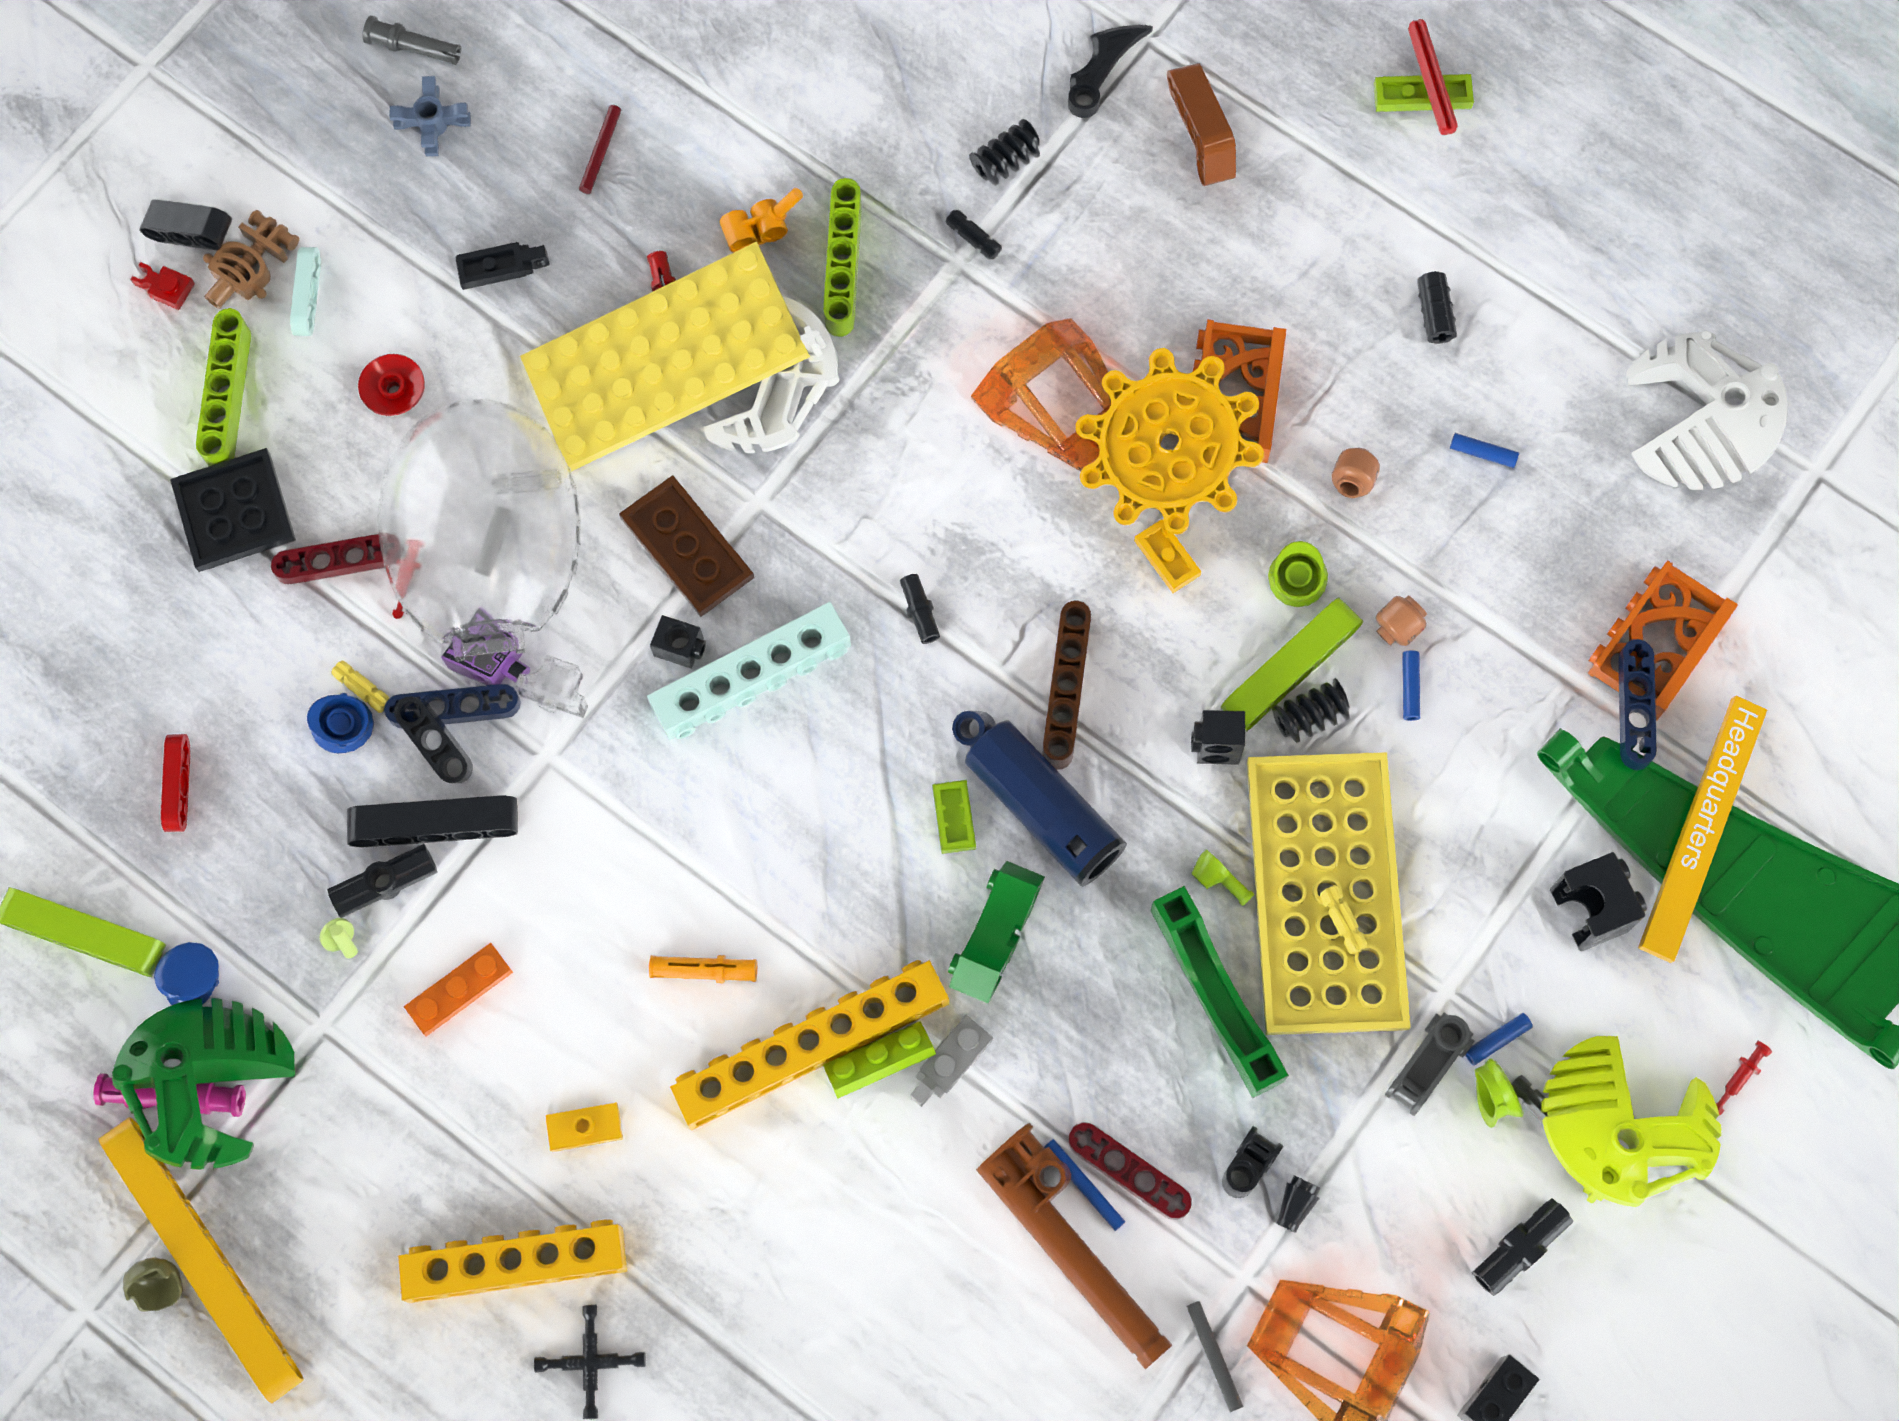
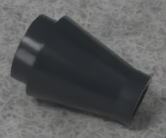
M1294 1175L1291 1182L1286 1183L1281 1210L1276 1224L1296 1233L1300 1224L1320 1199L1317 1197L1320 1187Z

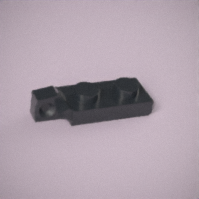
M519 242L455 256L462 290L525 277L534 273L533 269L550 265L548 253L544 245L529 248L528 244L520 245Z

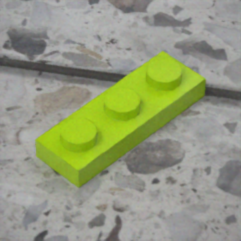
M1471 74L1442 75L1452 108L1472 109L1474 97ZM1422 75L1375 77L1374 95L1376 112L1433 110Z
M921 1021L823 1064V1067L837 1099L932 1057L936 1053Z

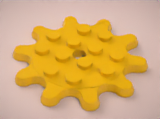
M1159 348L1151 353L1149 357V373L1142 380H1130L1117 370L1106 373L1102 380V387L1111 398L1109 410L1097 416L1087 414L1077 420V434L1081 438L1096 442L1100 449L1097 460L1085 466L1080 472V481L1088 489H1095L1107 484L1113 485L1118 489L1120 497L1113 514L1119 524L1124 526L1130 525L1137 520L1143 510L1155 508L1162 513L1167 531L1178 535L1187 530L1189 526V511L1195 503L1200 501L1208 502L1219 512H1229L1237 505V495L1228 484L1229 473L1239 466L1256 467L1264 459L1263 448L1258 443L1244 440L1239 433L1242 421L1258 411L1259 400L1251 392H1243L1232 397L1221 393L1219 381L1224 374L1225 366L1219 357L1209 356L1200 363L1194 372L1182 373L1176 369L1174 356L1171 351L1166 348ZM1169 434H1175L1179 437V442L1174 450H1166L1161 447L1163 437Z

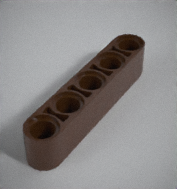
M1078 600L1066 603L1060 613L1042 755L1056 770L1068 767L1073 759L1089 639L1091 611L1084 602ZM1071 616H1079L1084 622L1074 626L1068 623L1067 619ZM1072 647L1077 649L1080 654L1075 658H1069L1062 651ZM1068 679L1074 682L1076 686L1071 690H1063L1058 686V683ZM1058 712H1066L1072 719L1067 723H1059L1053 716ZM1060 744L1068 752L1062 756H1055L1050 753L1049 748Z

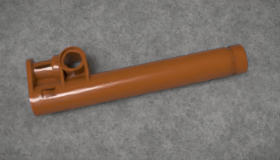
M1029 1122L992 1153L976 1171L1131 1354L1136 1355L1137 1361L1146 1370L1173 1345L1164 1334H1160L1159 1328L1051 1203L1070 1183V1169L1067 1164L1059 1160L1049 1147L1044 1148L1031 1133L1033 1125ZM1050 1165L1056 1167L1061 1175L1060 1182L1055 1187L1048 1185L1044 1180V1172Z

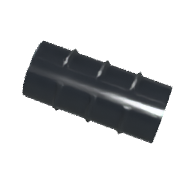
M1433 271L1425 273L1417 279L1427 340L1429 343L1434 344L1446 343L1457 337L1456 318L1453 314V303L1450 298L1451 289L1448 287L1447 276L1444 272Z

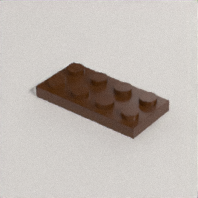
M673 475L619 513L620 519L700 617L755 578L752 570Z

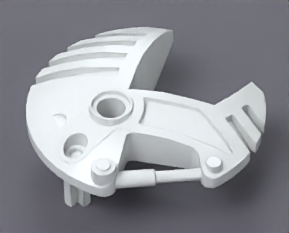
M782 296L799 331L800 339L810 357L796 363L789 370H782L763 379L751 410L703 427L705 436L711 443L731 451H736L734 443L741 444L745 453H756L753 444H760L763 452H767L794 443L799 437L797 430L813 405H816L827 386H835L839 382L837 353L832 338L821 320L801 303ZM805 386H813L805 399L806 402L794 419L803 388Z
M1704 331L1675 336V345L1667 348L1666 339L1657 344L1656 355L1650 358V351L1648 349L1627 370L1628 385L1682 379L1707 404L1679 424L1632 452L1631 455L1638 466L1651 478L1677 488V482L1686 484L1692 490H1703L1702 484H1709L1712 488H1719L1723 486V481L1729 479L1732 483L1741 480V473L1745 471L1749 475L1752 474L1769 459L1779 445L1787 422L1788 400L1783 380L1775 364L1767 363L1762 366L1744 354L1740 355L1716 341L1714 333ZM1714 350L1737 362L1738 366L1749 371V373L1742 376L1738 375ZM1733 398H1738L1742 400L1743 403L1737 406H1732L1728 404L1727 401Z

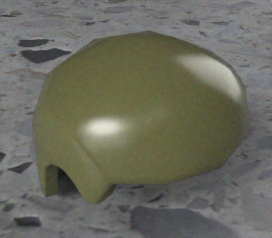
M158 1257L146 1258L136 1262L124 1274L123 1292L127 1301L130 1298L133 1299L140 1311L162 1310L172 1306L182 1296L183 1287L178 1268L166 1259Z

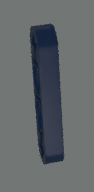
M1633 639L1627 642L1619 653L1620 756L1623 763L1630 769L1642 770L1652 762L1657 752L1654 651L1650 644L1644 640ZM1632 651H1636L1637 656L1642 658L1637 666V671H1633L1636 667V659L1630 655ZM1638 681L1643 684L1646 691L1645 694L1642 696L1633 694L1629 690V682ZM1629 714H1641L1646 719V726L1638 728L1632 725L1629 720ZM1641 737L1643 738L1639 741V751L1645 753L1642 759L1638 758L1636 752H1632L1633 748L1637 745V738Z
M496 684L398 694L388 699L384 712L393 726L402 728L393 713L400 699L412 696L424 699L428 704L434 700H441L444 702L445 708L438 717L445 725L509 718L518 712L521 701L518 693L512 686ZM503 694H507L509 699L512 700L507 702L506 708H501L499 703H488L490 710L486 711L487 705L484 696L488 695L490 702L500 701ZM470 696L478 698L479 706L474 712L466 713L461 710V703L465 698ZM412 703L407 707V710L418 709L416 703ZM415 711L405 712L406 718L410 722H414L419 718Z

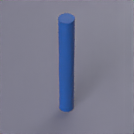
M1052 1139L1044 1148L1049 1147L1059 1160L1067 1164L1071 1173L1070 1180L1113 1230L1117 1231L1126 1221L1061 1146Z

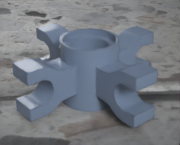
M422 76L423 96L418 98L411 108L390 106L389 118L393 121L394 130L419 126L422 132L421 146L425 148V156H439L438 136L446 131L448 125L471 126V114L468 112L467 103L442 106L439 101L440 88L439 85H436V77ZM435 114L431 118H426L429 115Z

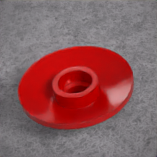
M386 354L375 358L365 366L358 381V392L365 406L374 413L384 416H396L411 410L420 401L425 388L424 375L418 364L409 357L400 354ZM394 386L399 387L396 392L389 393L390 388Z

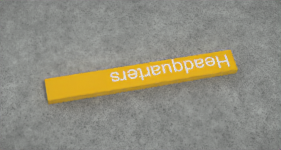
M1737 695L1730 700L1638 949L1669 963L1674 962L1768 711Z

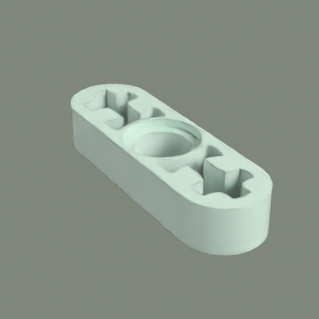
M299 247L290 315L291 331L294 336H312L314 331L321 269V257L317 247Z

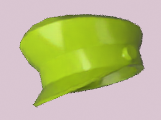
M1295 541L1285 546L1269 568L1268 579L1270 589L1277 599L1285 605L1293 607L1309 606L1319 600L1326 589L1328 572L1318 549L1304 541Z
M1490 1058L1483 1066L1474 1069L1478 1105L1482 1118L1488 1127H1495L1498 1119L1507 1115L1523 1117L1524 1111L1508 1077L1496 1060Z

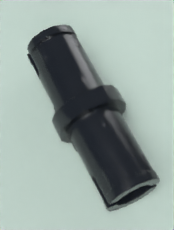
M910 574L901 578L900 584L908 604L906 611L908 616L913 618L921 643L928 644L938 640L940 634L932 614L934 606L931 600H927L919 575Z

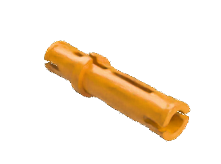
M651 955L649 960L650 978L716 980V983L724 984L725 980L752 982L757 980V959H726L725 955H718L717 958Z

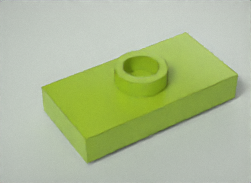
M967 780L932 784L941 853L947 854L976 850Z

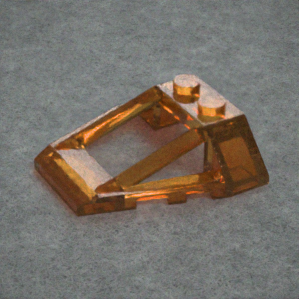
M1072 318L1046 323L998 360L972 393L971 399L995 424L1001 427L1003 425L1018 433L1020 438L1027 442L1030 440L1045 448L1047 453L1082 471L1085 466L1097 460L1100 452L1098 444L1092 440L1081 438L1077 431L1067 438L1026 385L1062 357L1104 409L1097 415H1102L1109 410L1111 398L1102 387L1103 377L1108 373L1106 366L1093 341ZM1081 352L1084 358L1086 359L1088 365L1090 366L1092 372L1078 355ZM1017 395L1049 436L1009 410L1011 406L1017 403Z
M1279 1280L1247 1347L1319 1421H1388L1420 1355L1430 1312L1393 1294L1382 1293L1381 1295L1366 1293L1356 1289L1343 1290L1328 1288L1318 1284ZM1331 1302L1386 1315L1378 1328ZM1311 1308L1379 1345L1356 1393L1347 1390L1287 1357ZM1298 1380L1342 1403L1338 1412H1334Z

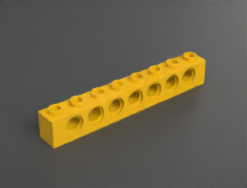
M921 960L909 963L901 969L903 973L890 979L888 975L883 976L870 984L871 989L859 995L857 991L850 992L837 1000L838 1005L828 1010L825 1007L817 1008L805 1016L807 1020L795 1026L792 1022L784 1024L773 1031L774 1036L762 1042L760 1038L745 1043L740 1047L742 1052L728 1057L727 1054L718 1056L708 1063L709 1068L698 1073L695 1070H691L678 1076L675 1079L676 1084L670 1086L688 1127L692 1131L823 1067V1064L866 1046L949 1005V997L931 961L928 960L922 963ZM904 987L912 988L916 992L915 998L907 1003L901 1002L896 998L897 992ZM870 1003H879L884 1008L882 1015L878 1018L867 1017L864 1014V1010ZM840 1018L848 1019L852 1023L850 1030L845 1034H837L832 1030L833 1023ZM807 1034H814L819 1038L818 1045L812 1050H805L800 1047V1040ZM774 1050H783L787 1054L785 1062L779 1066H772L767 1062L769 1054ZM744 1065L751 1066L754 1069V1074L749 1081L740 1082L735 1079V1073L738 1068ZM708 1082H719L721 1084V1091L716 1097L707 1098L703 1096V1088Z

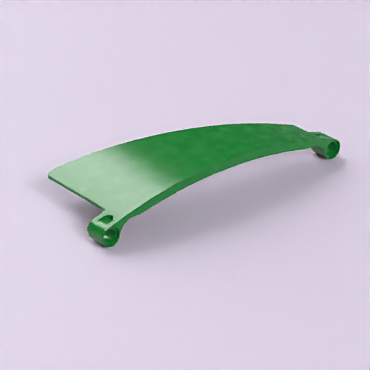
M1560 728L1537 752L1538 758L1585 810L1662 885L1698 787L1653 761L1642 770L1630 769L1621 760L1620 743L1605 736L1600 737L1585 753V749L1582 748L1579 741L1569 732ZM1636 752L1638 758L1642 759L1643 755ZM1732 805L1693 914L1743 958L1812 1014L1879 1064L1894 1070L1899 1065V1026L1885 1018L1899 1004V883L1807 843Z

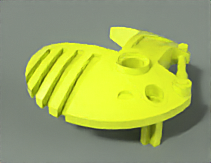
M1595 1036L1586 1039L1570 1048L1562 1056L1570 1057L1568 1060L1558 1061L1554 1065L1549 1075H1555L1554 1079L1547 1080L1543 1089V1093H1549L1548 1098H1544L1541 1102V1112H1547L1548 1117L1542 1120L1545 1134L1562 1166L1575 1180L1584 1186L1582 1192L1588 1194L1586 1200L1589 1203L1593 1204L1596 1200L1602 1201L1606 1199L1620 1205L1638 1207L1647 1197L1668 1190L1675 1184L1693 1177L1704 1180L1710 1175L1720 1153L1721 1143L1717 1139L1722 1136L1721 1124L1716 1120L1719 1116L1717 1105L1705 1082L1697 1077L1690 1081L1677 1116L1634 1119L1618 1036ZM1619 1140L1624 1141L1628 1145L1629 1149L1624 1148L1619 1143ZM1683 1165L1689 1168L1668 1178L1663 1177L1648 1183V1167Z

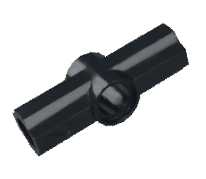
M422 844L386 862L378 861L372 863L363 873L327 889L328 896L338 916L343 918L379 900L393 899L402 889L438 873L427 846ZM390 874L388 884L377 888L375 884L378 877Z
M1553 1198L1549 1199L1524 1224L1521 1222L1498 1243L1499 1247L1471 1273L1484 1290L1495 1296L1521 1271L1525 1272L1548 1251L1546 1248L1574 1220L1562 1204Z

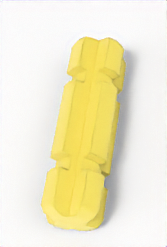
M339 661L333 667L332 675L339 682L344 683L349 690L364 702H368L378 713L384 712L385 704L390 699L389 696L382 690H378L377 686L357 670L354 671L347 662Z
M1335 885L1326 888L1321 892L1320 897L1325 907L1329 906L1330 910L1328 913L1340 936L1345 938L1344 944L1348 952L1353 954L1363 950L1367 946V941L1362 932L1358 933L1359 926L1347 903L1342 902L1343 895L1339 887Z

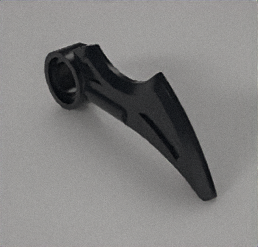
M1121 26L1090 35L1093 44L1092 58L1084 68L1071 74L1068 108L1073 115L1080 118H1089L1098 112L1100 106L1099 88L1118 60L1134 44L1152 33L1153 26ZM1080 95H1088L1092 98L1093 102L1083 106L1078 104L1075 99Z

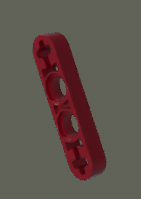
M380 533L284 550L273 557L271 569L280 582L296 584L392 567L403 559L405 549L401 540L395 534ZM391 543L393 546L391 555L385 556L383 550L386 549V544ZM369 546H372L375 551L372 552L375 557L374 559H372L371 552L368 548ZM360 548L364 551V555L359 562L350 563L346 561V555L351 549ZM320 554L329 555L330 562L328 566L323 569L313 567V560L316 556ZM302 558H305L304 562L308 569L307 571H305L301 566L304 565ZM291 561L294 566L290 568V573L285 574L282 569L286 567V562Z
M1082 1122L1071 1129L1068 1144L1071 1151L1165 1218L1179 1220L1188 1214L1192 1206V1199L1184 1187L1095 1125ZM1086 1131L1091 1132V1141L1098 1147L1101 1144V1140L1108 1143L1101 1150L1098 1160L1091 1157L1095 1154L1096 1150L1088 1145H1085L1083 1149L1077 1146L1079 1140L1075 1136L1077 1133L1084 1135ZM1110 1151L1120 1152L1125 1159L1124 1167L1118 1171L1108 1169L1104 1163L1105 1155ZM1148 1172L1154 1177L1155 1186L1151 1191L1142 1192L1136 1188L1134 1178L1138 1173ZM1162 1182L1168 1185L1163 1191L1170 1197L1179 1194L1183 1197L1181 1200V1204L1184 1206L1183 1210L1176 1208L1173 1212L1167 1209L1169 1202L1162 1196L1159 1197L1158 1203L1151 1199L1158 1193Z

